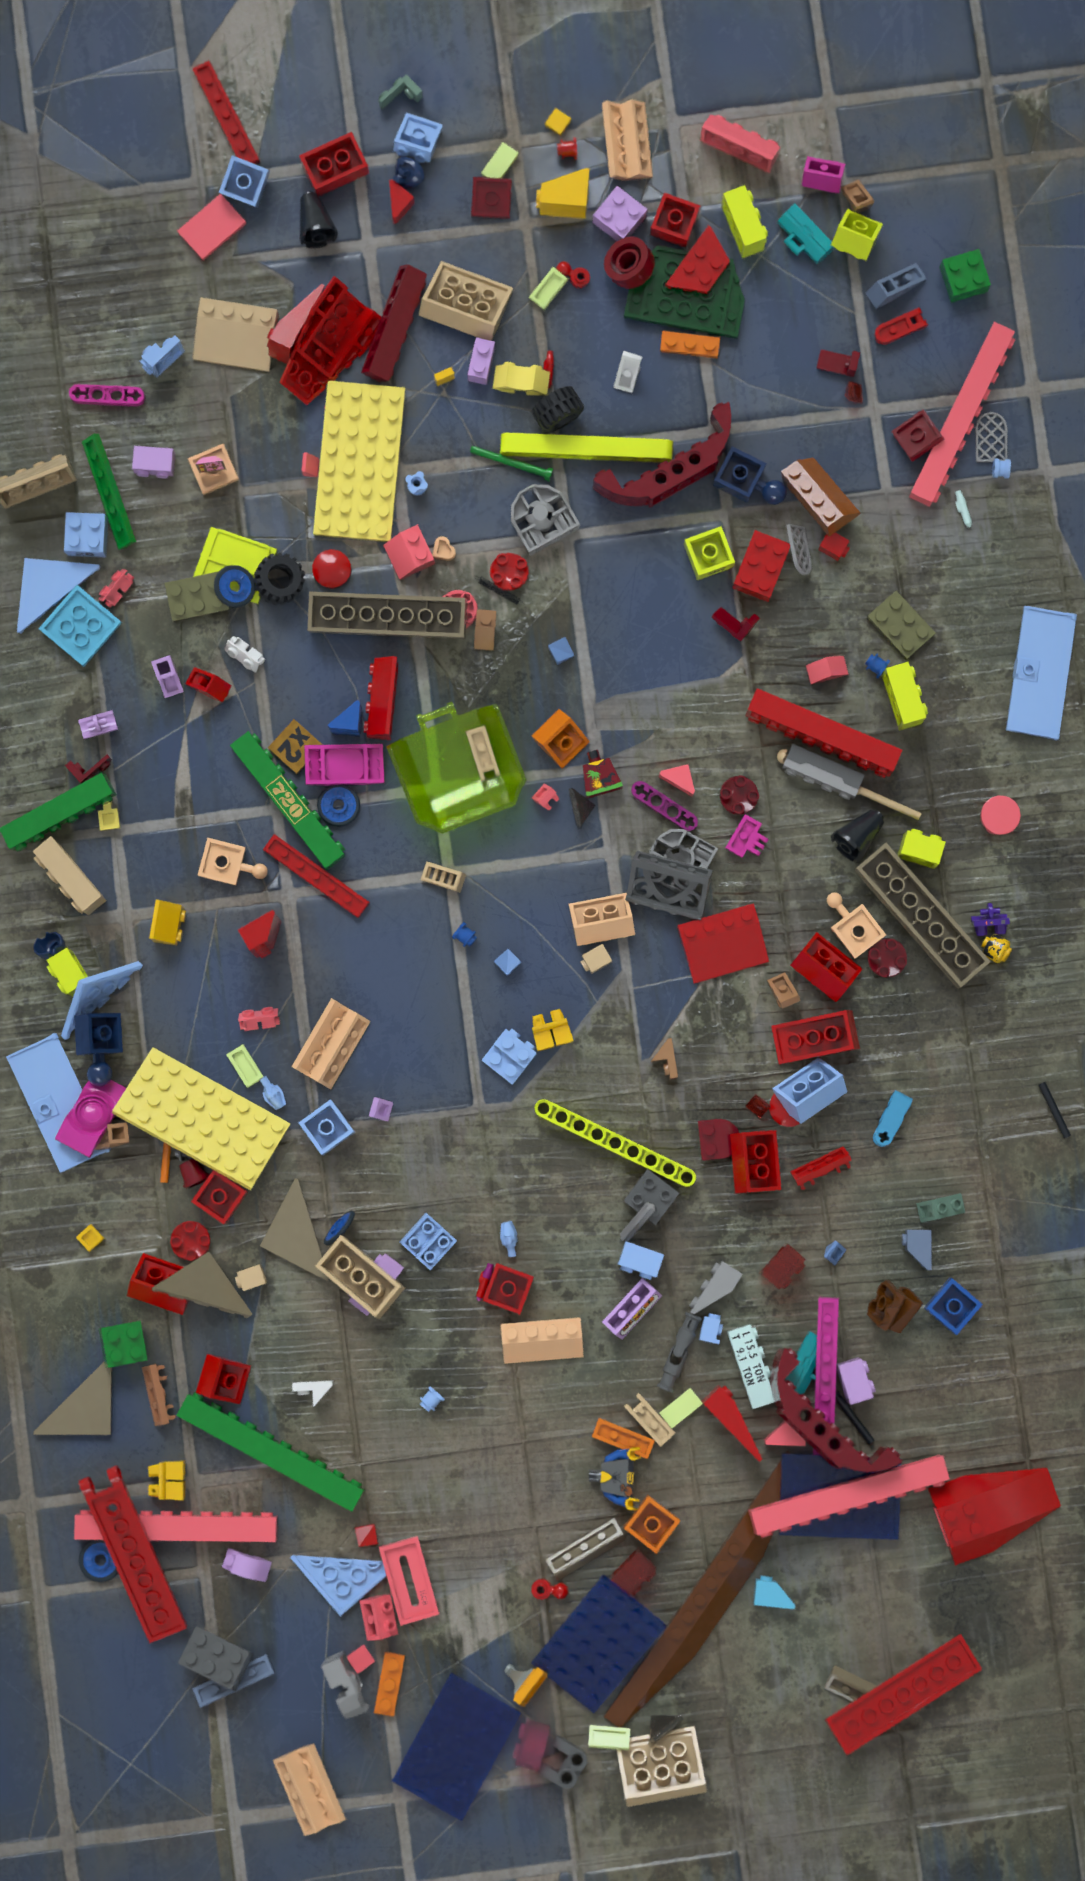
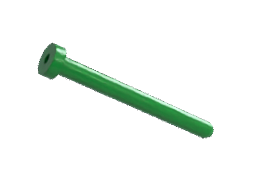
M471 446L470 449L472 454L545 477V481L548 482L551 480L554 470L552 468L546 470L476 446Z

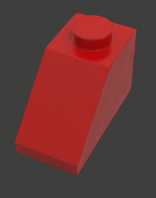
M194 667L185 683L198 692L222 703L228 696L232 686L217 675Z

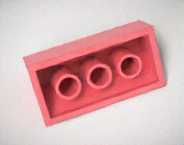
M711 114L702 126L700 141L770 173L780 152L781 146H778L777 142L771 139H763L754 131H746L737 123H729L720 115L715 116Z

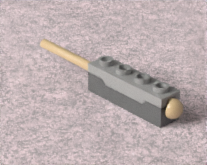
M792 744L788 754L786 753L787 749H782L777 754V759L783 764L782 768L785 769V773L794 777L797 774L803 777V781L809 784H814V782L820 784L821 788L825 791H836L840 797L846 800L854 799L856 794L862 795L916 820H919L921 813L861 787L864 774Z

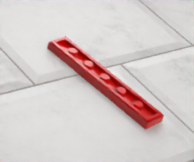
M210 60L192 68L235 156L253 164L259 163L260 160Z
M274 834L263 848V851L355 917L359 918L369 905V901Z

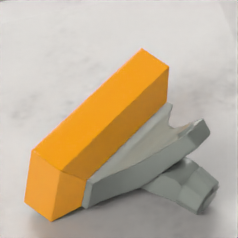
M509 1664L505 1668V1673L514 1682L515 1689L513 1693L515 1695L513 1700L524 1707L549 1675L544 1669L538 1667L535 1669L531 1668L528 1671H517L513 1665Z

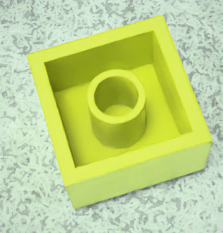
M847 209L837 228L831 246L841 252L845 251L852 254L857 259L867 260L883 224Z
M722 526L687 538L684 541V547L697 580L728 570L735 565V560Z
M908 830L903 835L898 857L935 869L940 863L946 842L942 841V838L937 835H930L929 837L922 835L923 832L920 830Z
M65 948L47 959L49 965L46 967L52 976L58 978L59 982L57 985L61 992L74 997L78 981L87 978L88 975L74 952Z

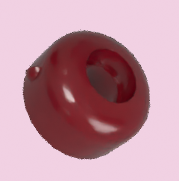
M625 237L615 242L608 250L604 260L606 274L616 285L626 289L636 288L644 284L652 275L655 267V258L652 251L637 237Z

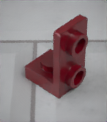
M821 350L817 369L854 377L860 352L853 351L851 356Z
M722 607L711 616L717 624L724 627L740 642L751 632L760 619L754 613L749 619L745 617L742 622H739Z
M108 754L105 755L85 774H83L85 770L78 762L74 764L70 760L65 766L80 783H83L94 777L100 770L102 772L111 765L112 759Z

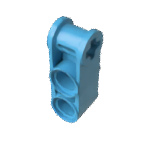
M894 1090L873 1134V1141L877 1146L885 1147L892 1142L913 1098ZM885 1133L887 1140L881 1142V1138L878 1135Z

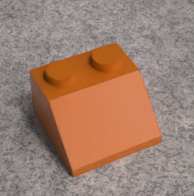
M560 709L532 735V738L541 749L562 769L590 742L572 718Z

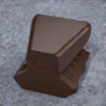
M885 1280L879 1285L876 1298L869 1303L867 1315L881 1329L901 1333L921 1308L923 1302L909 1288L900 1287L897 1289L890 1280Z

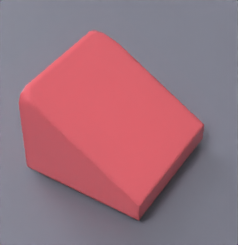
M304 452L302 460L303 475L318 477L319 458Z
M364 1644L347 1655L348 1661L357 1674L375 1662Z

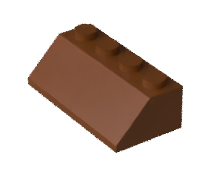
M814 457L796 460L781 471L784 484L829 537L860 515V511Z

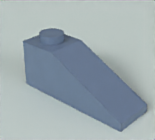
M917 263L876 281L866 292V295L877 309L921 284L927 278Z

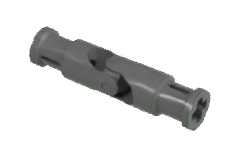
M685 1312L686 1318L676 1335V1346L674 1345L671 1348L666 1360L660 1383H657V1387L671 1393L674 1391V1383L676 1378L680 1376L686 1361L687 1349L694 1341L698 1322L702 1320V1318ZM672 1354L683 1358L679 1365L672 1363Z

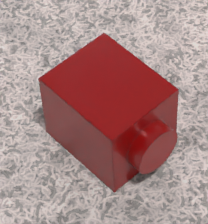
M837 533L832 534L830 537L826 534L818 550L839 561L841 557L845 558L850 550L848 547L849 540Z

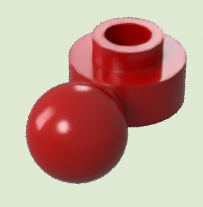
M565 261L560 262L556 267L565 277H570L571 284L576 288H584L590 280V274L585 268L579 267L573 270L570 264ZM582 274L584 276V279L579 280L577 278V275Z
M546 1579L536 1580L531 1587L533 1596L539 1600L548 1598L550 1594H553L557 1599H564L569 1592L565 1584L558 1583L552 1586ZM539 1586L544 1587V1593L538 1591Z

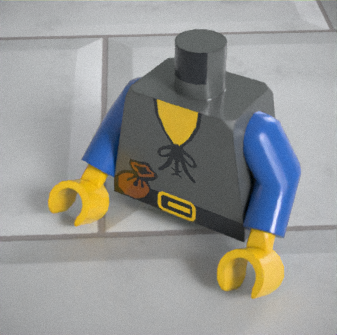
M639 1447L616 1450L607 1455L604 1461H601V1470H589V1482H600V1491L603 1492L604 1497L614 1504L627 1507L629 1510H638L633 1507V1502H639V1499L632 1498L634 1460L641 1459V1456L637 1457L635 1455V1451L640 1450Z

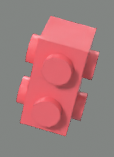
M391 1594L376 1595L360 1600L367 1641L381 1640L398 1634Z

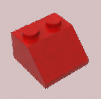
M207 1354L196 1393L212 1399L240 1404L251 1365Z

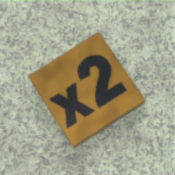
M293 719L270 744L268 749L292 771L298 774L305 766L304 745L323 744Z

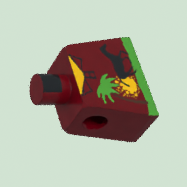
M598 750L588 752L587 755L590 763L583 765L586 799L622 789V782L610 758L601 760Z

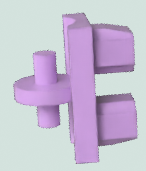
M112 710L78 720L83 739L118 730Z

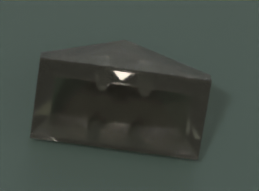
M570 788L569 796L577 829H581L596 805L575 789Z
M651 1715L648 1745L650 1747L682 1723L684 1718L681 1715Z

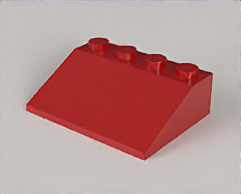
M754 903L677 926L694 984L769 962Z

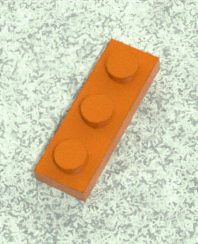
M662 331L660 352L718 358L720 337Z
M601 1418L598 1419L592 1434L593 1438L621 1449L639 1447L640 1450H636L635 1454L648 1459L655 1442L654 1439Z
M385 1651L374 1713L394 1717L405 1655Z

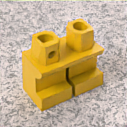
M560 1009L550 1012L553 1021L545 1024L543 1014L532 1016L534 1026L532 1031L537 1052L555 1047L550 1030H552L556 1047L574 1042L567 1019L564 1018Z
M185 1460L162 1461L159 1464L148 1467L149 1477H159V1484H149L148 1496L159 1497V1500L185 1499V1481H168L185 1479Z

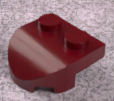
M724 1119L698 1121L702 1161L725 1159L732 1156L730 1134L740 1133L738 1128L732 1122Z

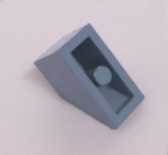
M905 1230V1234H902V1246H905V1250L925 1270H931V1230Z

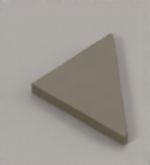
M295 1178L260 1246L328 1281L329 1277L316 1267V1264L323 1256L299 1179Z
M207 1252L152 1288L155 1292L167 1293L168 1296L182 1300L188 1299L196 1304L207 1307L212 1306L231 1314H240L245 1318L252 1315L210 1252Z
M103 1362L33 1432V1435H111L112 1367L105 1368Z

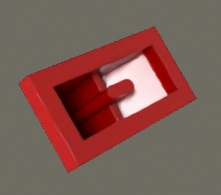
M389 180L393 224H396L415 204L414 196L397 182Z

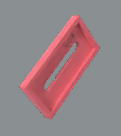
M418 1536L380 1546L379 1550L400 1626L439 1615ZM403 1555L407 1557L419 1600L417 1606L411 1604L399 1561V1558Z

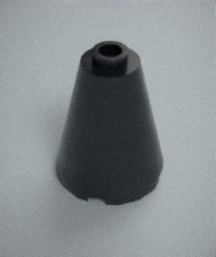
M306 192L300 198V242L302 245L306 244V248L309 249L328 246L327 242L331 240L332 242L336 241L338 237L337 228L319 195L313 192Z
M869 810L834 831L831 835L832 843L836 841L838 844L836 849L845 858L852 862L857 860L856 863H859L882 828L884 817L877 810Z

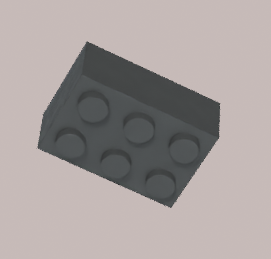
M196 1626L178 1664L230 1690L236 1691L254 1654Z

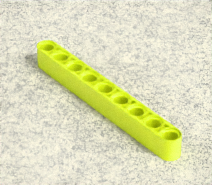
M502 433L500 454L517 457L662 463L673 460V441L648 438Z
M545 1099L539 1100L535 1104V1113L539 1117L681 1186H691L696 1180V1175L691 1169ZM541 1103H546L549 1106L548 1113H539L538 1106ZM557 1113H566L567 1120L564 1123L558 1122L556 1120ZM576 1121L584 1122L585 1128L583 1131H576L573 1125ZM594 1129L602 1131L603 1137L600 1140L592 1138L591 1133ZM618 1138L621 1142L620 1147L617 1149L612 1148L609 1144L610 1139ZM635 1146L638 1149L639 1153L636 1157H630L627 1154L629 1147ZM646 1156H655L656 1164L648 1166L645 1162ZM665 1164L673 1165L674 1172L671 1175L664 1173L663 1167ZM684 1172H689L692 1175L690 1183L682 1182L681 1175Z

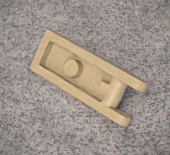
M485 726L465 731L481 782L485 781L483 773L494 770L496 777L500 776Z
M638 1393L636 1397L641 1402L634 1409L628 1404L624 1407L661 1447L675 1432Z

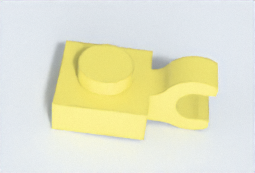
M111 801L103 805V810L98 811L100 831L120 829L119 812L117 808L112 809Z

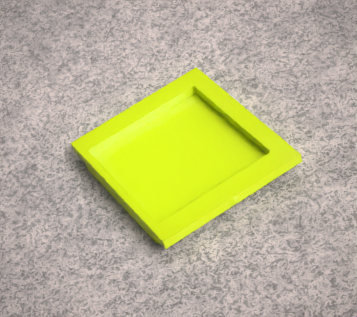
M211 527L193 577L218 572L229 565H238L248 570L254 578L258 565L270 554L276 555L277 549ZM232 581L230 583L231 590L235 592L239 590L240 587L237 582ZM255 590L254 597L250 602L258 604L260 600L259 591Z

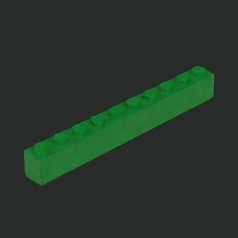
M196 1392L187 1395L176 1416L352 1512L365 1490L361 1487L363 1485L361 1482L353 1478L349 1481L344 1478L345 1474L337 1469H334V1471L326 1468V1463L318 1459L316 1462L309 1459L310 1455L302 1450L297 1452L291 1449L292 1445L284 1440L281 1443L278 1442L270 1432L264 1430L262 1433L256 1430L257 1426L249 1421L244 1423L238 1420L240 1416L231 1411L228 1414L221 1410L222 1406L217 1403L211 1402L209 1404L205 1402L204 1396Z

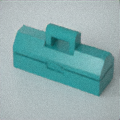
M796 204L792 205L778 219L777 223L789 235L784 240V243L796 256L804 250L818 264L833 251L832 241ZM794 238L801 244L800 247L793 241Z
M808 1331L796 1353L798 1355L796 1359L800 1363L784 1379L793 1383L796 1387L795 1391L800 1395H804L812 1378L816 1380V1375L812 1374L816 1366L817 1335L811 1331Z

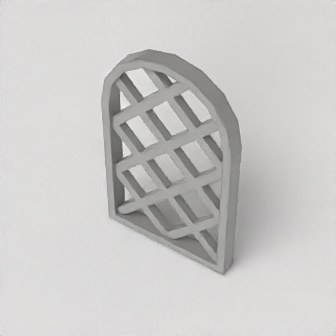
M989 412L983 414L978 419L975 428L976 462L992 463L998 455L1002 458L999 460L1004 461L1007 459L1006 421L998 413ZM996 416L1002 420L999 425L993 420ZM983 417L989 419L985 425L980 421ZM990 422L996 426L992 431L986 427ZM978 424H980V425L982 426V428H981L979 431H978ZM983 429L989 433L985 438L980 434ZM997 429L1003 433L999 438L993 434ZM991 435L996 439L992 445L987 441ZM1004 435L1005 444L1000 440ZM978 436L982 439V441L979 444ZM984 442L989 446L986 451L980 447ZM997 442L1003 446L999 451L993 447ZM978 449L983 453L979 458ZM990 449L996 452L992 458L987 454ZM1004 449H1005V457L1001 454V452H1002Z
M788 524L786 526L794 565L801 575H807L811 572L812 564L805 527Z

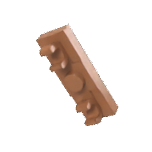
M156 1364L142 1367L154 1424L158 1426L169 1423V1420L175 1419L176 1416H169L167 1414V1410L173 1408V1405H165L166 1393L160 1384V1381L167 1379V1376H159V1370L165 1367L164 1365L156 1366Z

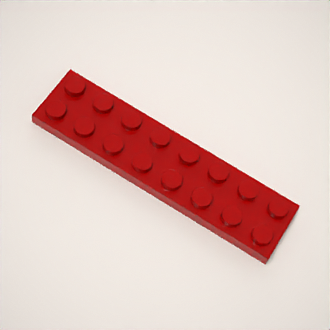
M958 1634L830 1715L825 1721L845 1755H849L978 1673L982 1668L962 1635Z

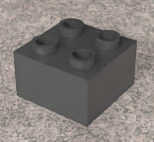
M647 1169L623 1202L636 1212H639L647 1202L653 1203L655 1205V1212L649 1217L648 1221L656 1225L679 1193Z

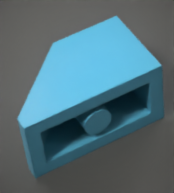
M760 1576V1579L755 1578L754 1605L795 1609V1604L779 1584L772 1580L771 1576Z

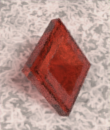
M852 381L848 382L845 396L849 401L859 404L863 403L861 384Z
M757 1094L746 1104V1107L759 1118H762L771 1107L764 1098Z

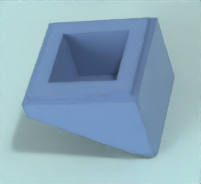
M566 637L548 645V649L557 665L574 657Z
M509 949L494 960V963L506 976L511 974L522 963Z

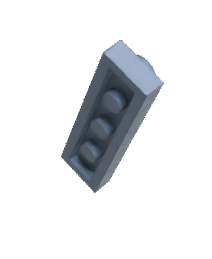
M264 1655L249 1663L236 1691L230 1690L212 1680L193 1688L200 1708L265 1679L275 1674L268 1655Z

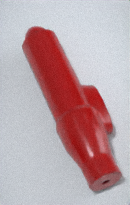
M547 351V357L543 364V370L550 372L548 389L552 386L553 351Z

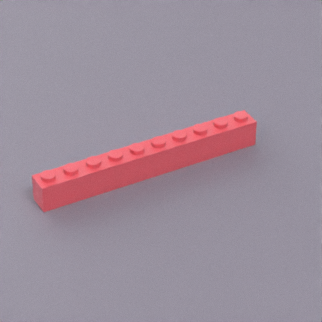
M996 322L993 323L940 432L944 440L932 448L909 495L910 498L928 507L931 506L932 502H937L941 494L938 489L940 485L945 486L949 475L946 473L949 468L953 469L958 459L954 456L957 450L962 451L966 443L963 438L965 434H970L974 426L971 421L974 416L978 418L983 408L979 405L982 399L986 401L991 391L988 389L990 382L995 383L999 375L996 370L999 365L1003 366L1007 358L1004 353L1007 348L1011 350L1016 340L1012 338L1015 331Z
M935 1455L756 1507L748 1511L754 1533L761 1535V1537H767L772 1535L774 1530L780 1529V1532L792 1529V1525L798 1523L799 1526L808 1525L812 1519L825 1520L830 1518V1514L836 1512L838 1515L850 1512L849 1509L853 1507L862 1509L868 1507L870 1502L876 1501V1504L888 1501L887 1498L894 1495L895 1498L906 1496L908 1491L914 1490V1493L926 1490L925 1486L933 1484V1487L944 1485V1481L949 1480V1475L944 1457L942 1455Z
M80 1510V1513L75 1515L74 1540H104L91 1510ZM141 1511V1514H138L150 1541H277L278 1516H273V1512H261V1516H253V1512H241V1515H233V1512H221V1515H213L212 1511H202L201 1515H193V1511H181V1515H173V1511H161V1514H153V1511Z

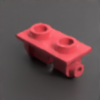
M117 570L111 578L113 580L109 586L106 585L99 593L100 598L98 600L102 602L106 600L104 604L110 609L112 606L115 607L122 597L117 592L118 589L125 593L133 584L132 580L134 577L129 573L125 575L127 570Z
M266 1007L261 1011L245 1010L239 1013L240 1030L259 1029L258 1022L262 1023V1029L280 1025L279 1017H277L278 1008Z

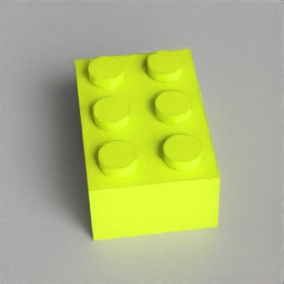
M745 185L723 193L721 204L742 258L763 251L765 243H767L766 237H768L766 227L764 225L761 226L759 221L761 219L758 208L753 206V195L750 190L747 191Z
M909 662L888 667L882 674L899 731L922 724L928 714L925 703H922L920 696H922L919 684H915L914 677H916L914 667L910 666Z

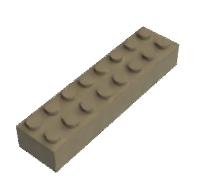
M309 592L307 631L310 633L466 639V598Z
M887 843L882 845L854 870L957 989L961 988L991 962Z

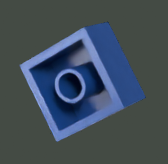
M948 1278L924 1309L949 1331L957 1335L983 1304L953 1278Z

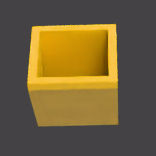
M589 168L541 183V190H537L536 208H540V215L586 219Z

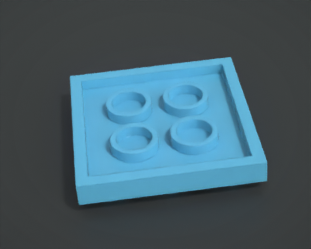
M76 585L39 627V630L85 667L122 622Z

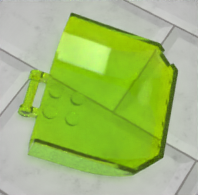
M451 701L447 703V706L424 715H416L421 730L404 736L386 746L416 823L441 834L516 805L521 789L527 780L499 706L496 703L458 715ZM451 713L452 718L426 727L425 722ZM484 725L500 776L496 777L494 770L483 773L485 781L481 782L465 731Z

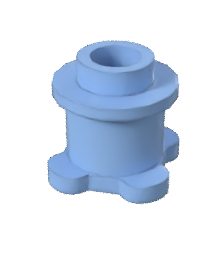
M418 471L415 475H408L406 477L410 493L421 495L426 491L428 484L424 479L423 472ZM419 483L420 486L415 487L414 484Z
M430 1386L428 1388L429 1391L424 1397H420L422 1400L420 1405L428 1412L431 1409L435 1411L434 1408L440 1401L445 1400Z

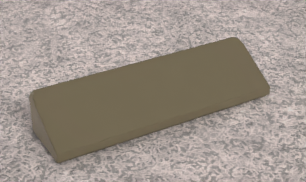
M615 1518L547 1558L546 1562L556 1579L561 1580L625 1541L626 1537Z
M838 1666L832 1668L824 1685L825 1689L850 1701L856 1700L876 1687V1685Z

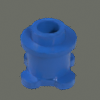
M871 654L865 663L868 666L866 670L870 669L876 673V678L878 679L890 660L886 662L878 657V654L875 656Z
M465 922L452 935L454 940L458 939L463 943V947L471 946L477 939L475 936L476 931L470 930Z

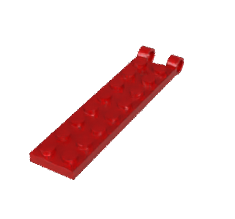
M116 1465L107 1469L108 1478L112 1483L111 1487L95 1492V1487L90 1477L79 1480V1486L149 1643L187 1629V1624L126 1488L121 1470ZM111 1504L116 1505L117 1509L115 1511L110 1510L109 1506Z

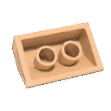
M627 893L569 904L577 946L635 935L629 901L625 900Z

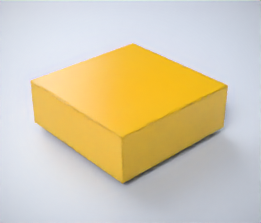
M555 108L545 122V126L561 136L572 118Z
M452 367L434 374L437 387L455 379Z
M92 1224L76 1237L89 1252L105 1239Z

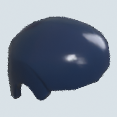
M46 932V936L43 939L37 938L33 946L34 953L47 961V959L64 950V937L57 932Z

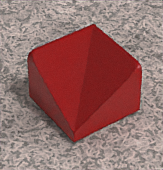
M375 1523L355 1527L359 1547L379 1543Z

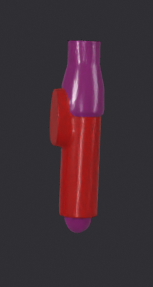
M488 1263L486 1269L481 1272L478 1281L480 1285L476 1294L477 1301H481L484 1298L492 1276L493 1264Z

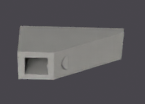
M723 1261L720 1264L716 1262L710 1272L713 1274L709 1281L705 1280L700 1287L702 1293L699 1298L695 1296L689 1307L692 1308L690 1312L695 1314L732 1292L743 1274Z

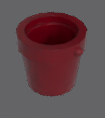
M195 1159L188 1160L179 1165L184 1180L183 1187L186 1189L205 1182L209 1176V1173L204 1171L200 1162Z

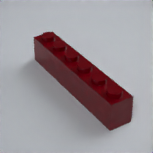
M409 264L399 267L361 371L362 374L380 383L389 381L394 374L393 368L395 362L400 357V348L406 341L407 329L413 322L414 310L420 303L419 296L426 286L427 274Z

